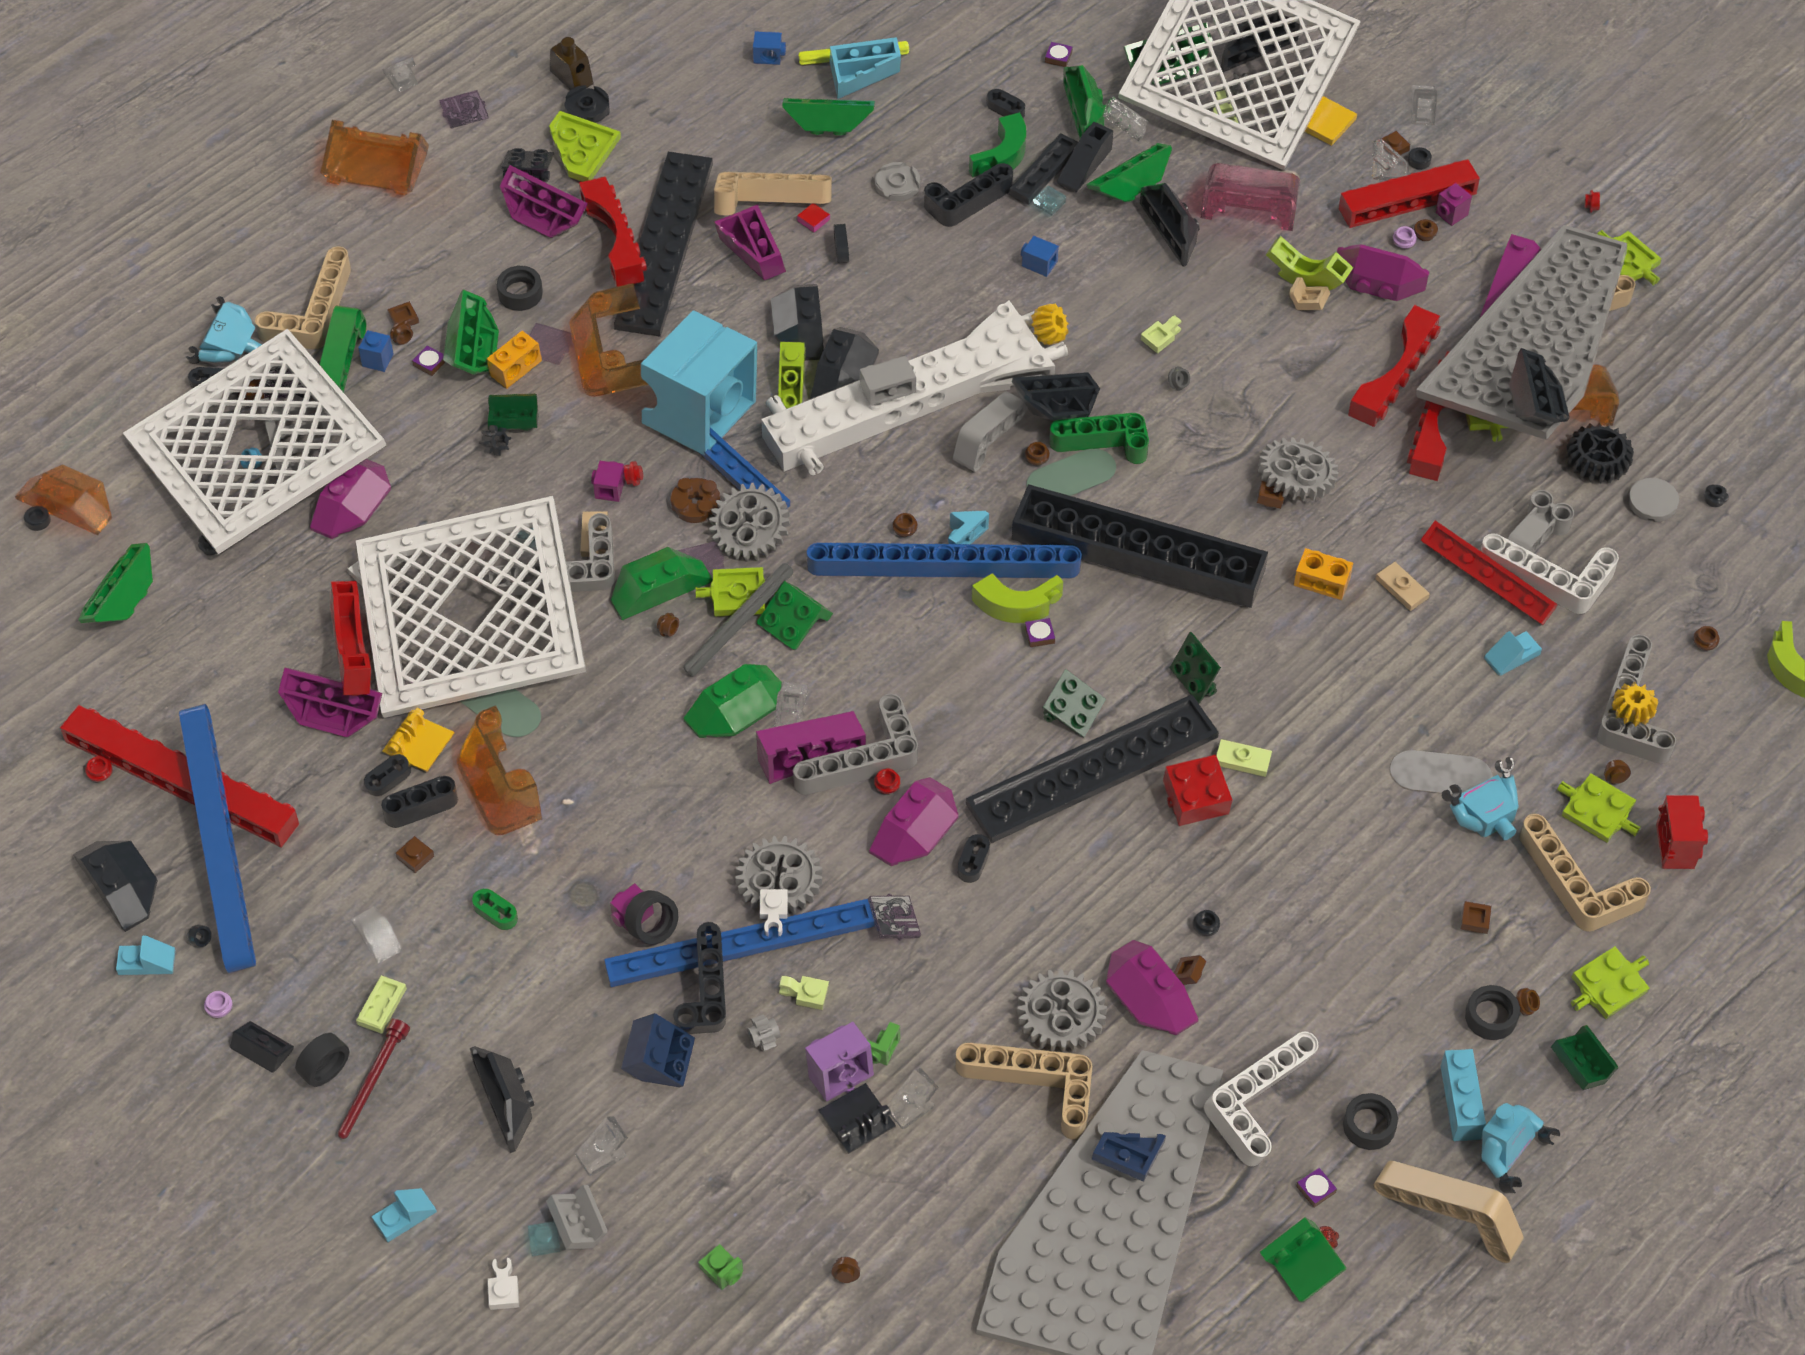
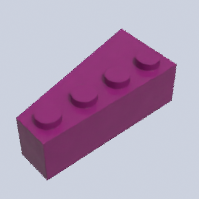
M854 711L756 731L758 762L769 784L793 776L795 765L801 761L866 745V734Z

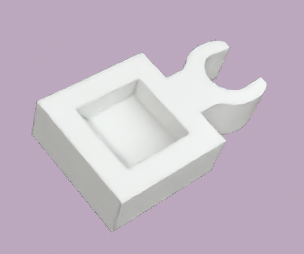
M760 889V919H767L764 925L765 935L769 936V928L776 926L778 928V935L781 936L783 929L779 919H787L788 890Z
M507 1258L508 1264L504 1269H499L497 1260H493L492 1266L497 1278H488L490 1310L519 1307L517 1276H510L512 1273L510 1258Z

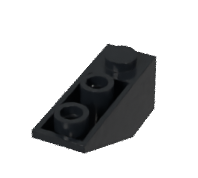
M1093 122L1081 136L1057 183L1078 192L1111 152L1114 130Z

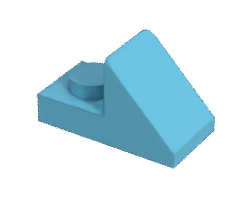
M986 511L951 512L950 528L953 531L948 537V544H972L989 529V513Z
M1508 631L1489 650L1484 659L1501 676L1539 656L1542 648L1527 631L1516 637Z
M142 936L141 945L119 946L116 971L118 975L173 974L175 947L148 936Z
M422 1188L395 1191L396 1202L372 1216L373 1222L387 1242H390L437 1212Z

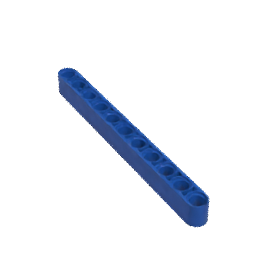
M813 543L807 548V568L811 574L816 576L985 578L993 573L996 578H1053L1056 575L1060 578H1074L1080 573L1082 554L1079 548L1071 545Z
M202 704L180 710L179 717L222 958L226 971L232 973L256 966V958L211 714L208 706Z

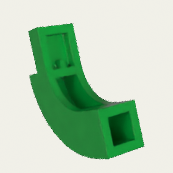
M1020 112L998 118V135L1002 141L999 146L969 155V172L972 178L979 176L1000 163L1010 165L1013 170L1021 163L1026 150V125Z

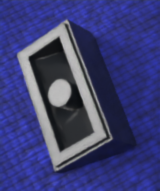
M252 1021L247 1022L233 1032L230 1044L232 1050L271 1073H274L294 1049L293 1045Z

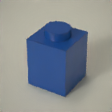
M1033 236L1029 243H1025L1021 249L1022 267L1047 277L1058 262L1059 246Z
M367 330L359 346L362 367L385 372L393 356L389 335Z

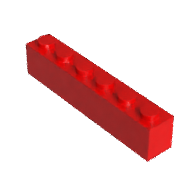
M1469 159L1342 192L1338 209L1348 227L1353 228L1437 205L1439 194L1455 183L1471 196L1476 195L1480 178Z

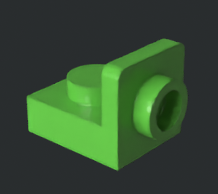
M890 1022L885 1031H880L876 1043L867 1040L871 1045L872 1062L874 1064L888 1065L901 1039L900 1025Z
M720 1244L698 1262L699 1268L721 1290L727 1285H734L742 1276V1260L739 1257L734 1259Z

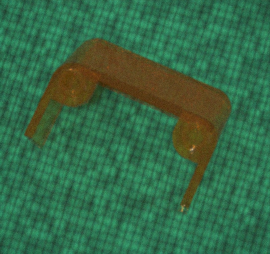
M633 283L593 293L570 319L569 325L584 392L588 396L597 397L649 385L641 377V363L645 359L626 363L624 355L620 351L609 350L603 352L596 318L640 309Z

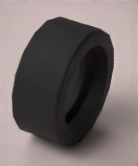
M517 265L509 267L499 275L496 284L498 297L506 308L516 311L528 310L536 306L542 299V280L535 269ZM517 282H527L534 286L530 291L523 294H512L506 291L508 286Z
M647 890L640 892L627 906L625 926L629 934L646 944L656 945L662 943L673 934L677 927L679 919L678 908L672 899L658 891ZM660 903L662 915L659 923L651 931L644 932L641 925L643 914L652 904Z
M1496 985L1482 986L1470 996L1466 1007L1465 1019L1468 1027L1479 1037L1488 1040L1504 1039L1513 1032L1517 1025L1520 1006L1517 998L1509 990ZM1486 1001L1501 1004L1509 1013L1507 1021L1501 1024H1491L1482 1020L1476 1012L1478 1004Z
M331 1032L324 1033L312 1040L300 1053L295 1065L296 1072L309 1085L313 1087L322 1086L332 1080L343 1069L349 1057V1048L335 1034Z
M1374 1093L1361 1094L1353 1098L1347 1105L1343 1120L1344 1133L1350 1142L1359 1148L1367 1150L1381 1149L1388 1145L1395 1136L1399 1119L1397 1110L1391 1101L1382 1095ZM1365 1109L1378 1111L1387 1120V1127L1378 1134L1365 1133L1355 1125V1114Z

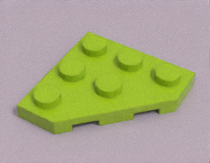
M562 111L558 112L549 125L551 137L568 176L582 182L594 178L621 139L620 131Z

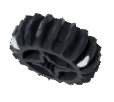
M1600 422L1594 427L1589 423L1586 428L1581 426L1578 431H1574L1567 444L1566 458L1568 459V466L1573 467V473L1580 472L1581 478L1588 477L1590 482L1595 479L1600 484L1604 480L1611 483L1613 479L1619 480L1622 475H1626L1633 462L1634 448L1631 447V440H1626V433L1619 434V428L1613 430L1610 428V424L1603 427Z

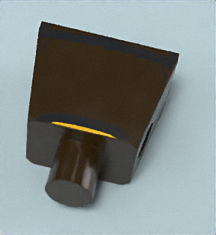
M565 37L560 43L550 49V72L570 90L581 85H586V88L594 84L588 56L575 44L573 38Z

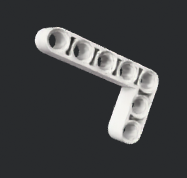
M1498 534L1486 535L1480 550L1555 603L1577 614L1586 613L1612 579L1619 560L1615 550L1601 548L1596 552L1580 576L1577 577Z
M1298 1033L1219 1087L1205 1102L1204 1111L1207 1117L1245 1165H1258L1270 1153L1272 1147L1269 1138L1244 1105L1309 1060L1318 1049V1040L1312 1033ZM1298 1045L1303 1046L1306 1052L1302 1051ZM1278 1058L1281 1059V1060H1283V1061L1285 1062L1286 1066L1282 1065V1064L1278 1061ZM1257 1072L1262 1073L1266 1080L1261 1079ZM1237 1086L1241 1087L1245 1091V1094L1241 1093L1237 1089ZM1216 1100L1222 1102L1225 1108L1220 1107ZM1233 1123L1238 1124L1242 1131L1237 1130ZM1251 1145L1258 1149L1259 1154L1251 1149Z

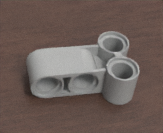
M1537 490L1531 495L1528 515L1512 531L1508 540L1535 553L1552 533L1555 535H1565L1569 532L1574 510L1566 503L1553 504V496L1548 491Z

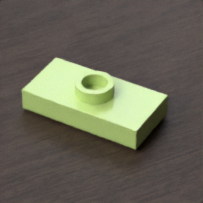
M1223 739L1220 741L1217 752L1220 767L1264 777L1267 775L1272 755L1271 750Z
M381 975L356 1019L357 1025L382 1034L407 989L406 984Z

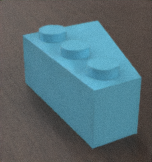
M897 37L830 46V66L838 99L900 72L901 54Z

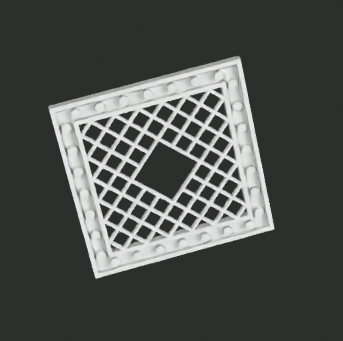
M1169 0L1121 88L1118 98L1285 170L1360 26V20L1313 0H1248L1245 2L1244 0H1239L1240 3L1232 6L1228 5L1227 0H1222L1225 8L1215 11L1211 2L1216 0ZM1257 3L1260 12L1250 15L1246 6ZM1207 4L1210 12L1199 15L1196 6ZM1242 8L1245 17L1234 19L1231 11ZM1191 9H1192V11H1193L1195 17H1191V18H1188V19H1187V17H1188V15H1189V13H1190V11H1191ZM1227 12L1230 21L1219 24L1216 15ZM1278 12L1281 21L1270 24L1267 15ZM1263 16L1266 25L1255 28L1252 19ZM1212 17L1215 26L1204 28L1201 20ZM1197 21L1200 30L1189 33L1186 24ZM1248 21L1251 30L1240 33L1237 24ZM1298 21L1302 30L1291 33L1288 24ZM1283 25L1287 34L1276 37L1272 28ZM1233 26L1236 34L1225 37L1222 28ZM1183 27V30H1184V32H1185V35H1181V36H1178V37H1177L1178 33L1180 32L1181 28ZM1218 30L1221 39L1210 42L1207 33ZM1268 30L1272 39L1261 42L1257 33ZM1319 30L1322 39L1311 41L1308 33ZM1253 34L1268 70L1226 82L1212 46ZM1304 34L1307 43L1296 46L1293 37ZM1203 35L1206 43L1195 46L1192 37ZM1187 39L1191 48L1180 51L1176 42ZM1289 39L1292 48L1281 50L1278 42ZM1274 43L1277 52L1266 55L1263 46ZM1323 44L1317 55L1314 46ZM1173 45L1175 53L1168 54L1171 46ZM1208 48L1211 57L1200 60L1197 51ZM1310 48L1313 57L1302 60L1299 50ZM1193 52L1196 61L1185 64L1182 55ZM1295 52L1298 61L1287 64L1284 55ZM1178 57L1181 66L1170 69L1167 60ZM1280 57L1283 66L1272 69L1269 60ZM1314 61L1309 72H1307L1304 64ZM1214 62L1217 70L1206 73L1203 64ZM1163 63L1166 70L1157 73ZM1198 66L1202 75L1191 78L1187 69ZM1300 66L1303 75L1292 77L1289 69ZM1285 70L1288 79L1277 82L1274 73ZM1184 71L1186 80L1175 82L1172 74ZM1168 75L1171 84L1160 87L1157 78ZM1219 75L1222 84L1211 87L1208 78ZM1270 75L1273 84L1262 87L1259 78ZM1204 79L1207 88L1196 91L1193 82ZM1255 79L1258 88L1247 91L1244 82ZM1304 80L1298 91L1295 82ZM1189 84L1192 93L1181 96L1178 87ZM1240 84L1243 93L1232 96L1229 87ZM1291 84L1294 93L1283 96L1280 87ZM1276 88L1279 97L1268 100L1265 91ZM1174 89L1176 96L1165 91ZM1225 89L1228 97L1217 100L1214 91ZM1210 93L1213 102L1202 105L1198 96ZM1261 93L1264 102L1253 105L1250 96ZM1245 97L1249 106L1237 109L1234 100ZM1190 98H1195L1197 105L1186 100ZM1295 98L1289 109L1285 100ZM1230 102L1234 111L1222 114L1219 105ZM1281 102L1285 111L1274 114L1270 105ZM1215 106L1218 114L1207 109ZM1266 106L1269 116L1258 118L1255 109ZM1251 111L1254 120L1243 123L1240 114ZM1236 115L1238 123L1228 118ZM1285 116L1279 128L1276 118ZM1272 120L1275 129L1264 132L1261 123ZM1257 125L1259 132L1248 127Z
M288 329L123 432L126 440L218 554L386 446L383 437ZM282 366L279 374H269L270 368ZM288 368L292 374H285L286 369ZM253 379H261L259 387L248 386ZM266 380H277L275 387H264ZM293 380L291 388L281 387L282 381ZM298 382H300L304 386V388H297ZM233 392H240L238 400H228V397ZM246 392L256 393L255 399L244 400ZM262 393H273L271 400L261 401ZM278 393H289L287 401H276ZM294 394H305L303 401H292ZM310 395H311L317 402H309ZM212 405H220L217 413H207L208 408ZM225 406H236L234 413H223ZM252 406L250 414H239L241 407ZM258 406H268L266 414H256ZM274 407H284L282 415L272 414ZM290 407H301L299 415H288ZM317 407L315 415H304L306 408ZM322 409H323L329 416H323V415H321ZM190 419H199L197 426H186ZM215 419L213 427H202L204 420ZM221 419H231L229 427H219ZM237 419L280 420L269 456L226 455ZM296 421L294 429L284 428L285 422ZM302 421H313L311 429H300ZM329 421L327 429H316L318 422ZM334 423H336V425L341 430H333ZM178 432L176 440L166 439L167 434ZM184 432H194L192 440H182ZM200 432H210L209 439L198 440ZM216 433H227L225 440L214 441ZM281 434H292L290 442H279ZM308 435L306 443H295L297 436ZM314 435H325L323 443H312ZM330 436H341L339 444L329 443ZM164 445H174L171 453ZM179 446H189L187 454H177ZM195 446H206L204 453L193 454ZM211 447H222L220 455L209 454ZM277 448H288L286 455L275 456ZM293 448L304 449L302 457L291 456ZM310 449H321L318 457H307ZM326 449H333L325 455ZM176 459L185 460L183 467H181ZM201 460L199 468H188L190 461ZM207 460H218L216 467L205 468ZM223 461H234L232 468L221 469ZM250 461L248 469H237L239 462ZM256 461L267 462L265 469H254ZM272 462H283L281 470H270ZM289 462H300L298 470H287ZM305 463H312L304 468ZM188 474H196L195 480L193 481ZM202 474H213L211 482H200ZM218 475H229L227 483H216ZM235 475H246L244 482L233 483ZM262 475L260 484L249 483L251 476ZM268 476H279L277 483L266 484ZM284 476H291L283 482ZM199 488H208L206 496ZM214 488L224 489L222 497H211ZM230 489H241L239 497H228ZM247 489H258L255 498L245 497ZM263 490H270L264 495H262ZM210 502L220 503L218 510ZM236 503L234 511H223L225 504ZM242 503H250L241 509Z
M553 496L356 540L378 692L383 693L380 707L384 718L409 713L411 710H415V708L422 710L586 672ZM521 530L530 534L523 544L514 539ZM495 536L505 540L499 549L489 545ZM534 538L537 551L528 547ZM472 541L480 545V548L474 555L465 551ZM510 543L519 547V550L513 557L503 553ZM446 547L456 551L449 561L440 556ZM485 549L495 553L488 563L479 559ZM524 551L534 556L527 565L518 561ZM421 553L431 557L425 566L415 562ZM460 555L470 559L463 569L454 564ZM499 557L509 561L502 571L493 566ZM397 558L406 562L399 572L390 567ZM538 559L541 573L532 568ZM436 560L445 564L439 574L429 570ZM475 562L484 567L478 576L468 572ZM514 564L523 569L517 578L507 574ZM411 566L420 570L413 580L404 575ZM450 568L459 572L453 582L443 577ZM489 570L498 574L492 584L483 580V577ZM388 572L395 575V578L391 581L390 584ZM528 572L538 577L531 586L521 582ZM425 573L435 578L428 587L418 583ZM464 576L502 596L474 633L436 612ZM503 578L513 582L506 592L497 588V585ZM400 579L409 583V586L403 593L393 589ZM542 580L545 594L536 590ZM439 581L449 586L442 596L432 591ZM517 586L527 590L520 600L511 595ZM414 587L423 591V594L417 601L408 597ZM391 593L399 597L394 604H392ZM532 593L542 598L535 608L525 603ZM428 595L438 599L431 609L422 605ZM507 599L517 604L510 614L500 609ZM403 601L413 605L406 615L397 610ZM546 602L549 616L540 611ZM521 607L531 612L525 621L514 617ZM418 608L427 613L420 623L411 618ZM496 613L506 617L499 627L490 623ZM394 615L402 618L397 626ZM536 615L545 619V622L539 629L529 625ZM432 616L441 621L435 630L425 626ZM510 621L520 625L514 635L504 631ZM407 622L416 626L410 636L400 632ZM446 624L456 629L449 639L439 634ZM549 624L551 625L553 637L543 633ZM485 627L495 631L488 641L479 636ZM525 629L535 633L528 643L519 639V636ZM421 630L430 634V637L424 644L414 640ZM461 632L470 637L463 647L453 642ZM500 634L510 639L503 649L493 644ZM398 636L406 640L400 648ZM539 637L549 641L543 651L533 647ZM435 638L445 642L438 653L429 648ZM475 640L485 645L478 655L468 650ZM514 643L524 647L518 657L508 653ZM410 644L420 648L413 658L404 654V651ZM450 646L459 650L453 660L443 656ZM554 646V647H555V651L549 652V651L552 649V647ZM489 648L499 653L492 663L482 658ZM529 650L537 654L535 656L524 658ZM424 652L434 656L427 666L418 662ZM464 654L474 659L467 669L457 664ZM504 656L512 660L504 663H499ZM401 658L409 662L404 670L402 669ZM439 660L448 664L442 674L432 670ZM478 662L486 665V667L474 669ZM414 665L423 670L416 680L407 676ZM453 668L461 671L460 673L448 675ZM428 673L436 677L434 679L423 681L424 678L428 675ZM404 680L408 681L411 684L405 685Z

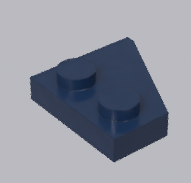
M1104 1132L1093 1152L1092 1160L1144 1182L1165 1143L1166 1135L1157 1134L1156 1138H1142L1140 1133L1119 1134L1117 1132Z

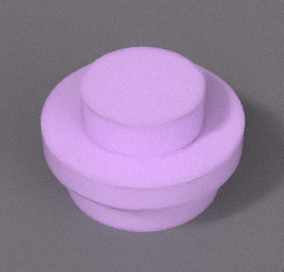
M1400 227L1393 234V242L1400 248H1410L1416 243V234L1410 227Z
M214 991L207 996L204 1008L209 1016L221 1018L231 1011L233 1003L228 994L222 991Z

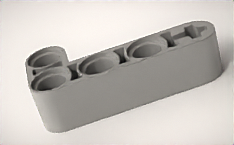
M1005 391L966 422L959 432L953 460L974 472L978 471L985 460L988 446L1024 416L1027 406L1022 399Z

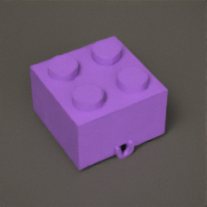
M854 1022L836 1028L833 1033L822 1039L814 1040L805 1048L809 1079L826 1102L843 1092H851L854 1090V1086L874 1075L871 1045Z

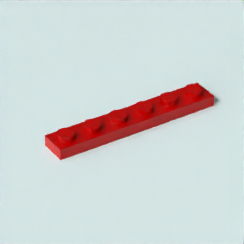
M1436 520L1420 540L1541 625L1545 624L1558 606L1550 598Z

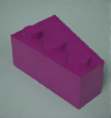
M758 204L714 222L719 239L763 280L786 272L781 253Z

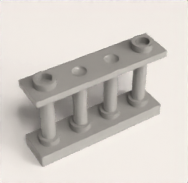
M269 398L260 399L261 401H270ZM261 406L263 414H266L268 406ZM274 407L272 414L282 415L284 407ZM290 407L288 415L299 414L301 407ZM307 407L305 412L316 410L317 407ZM264 420L272 447L279 426L275 424V421L279 420ZM313 421L302 422L300 429H311ZM319 421L316 429H327V422ZM295 424L284 426V428L294 429ZM281 434L280 440L284 439V436L292 434ZM324 437L315 438L312 443H323ZM277 448L275 456H285L288 448ZM293 448L292 454L303 452L304 449ZM275 462L277 470H281L283 462ZM289 462L287 470L297 471L300 462L292 464ZM305 463L304 468L312 463ZM284 476L283 482L291 476Z

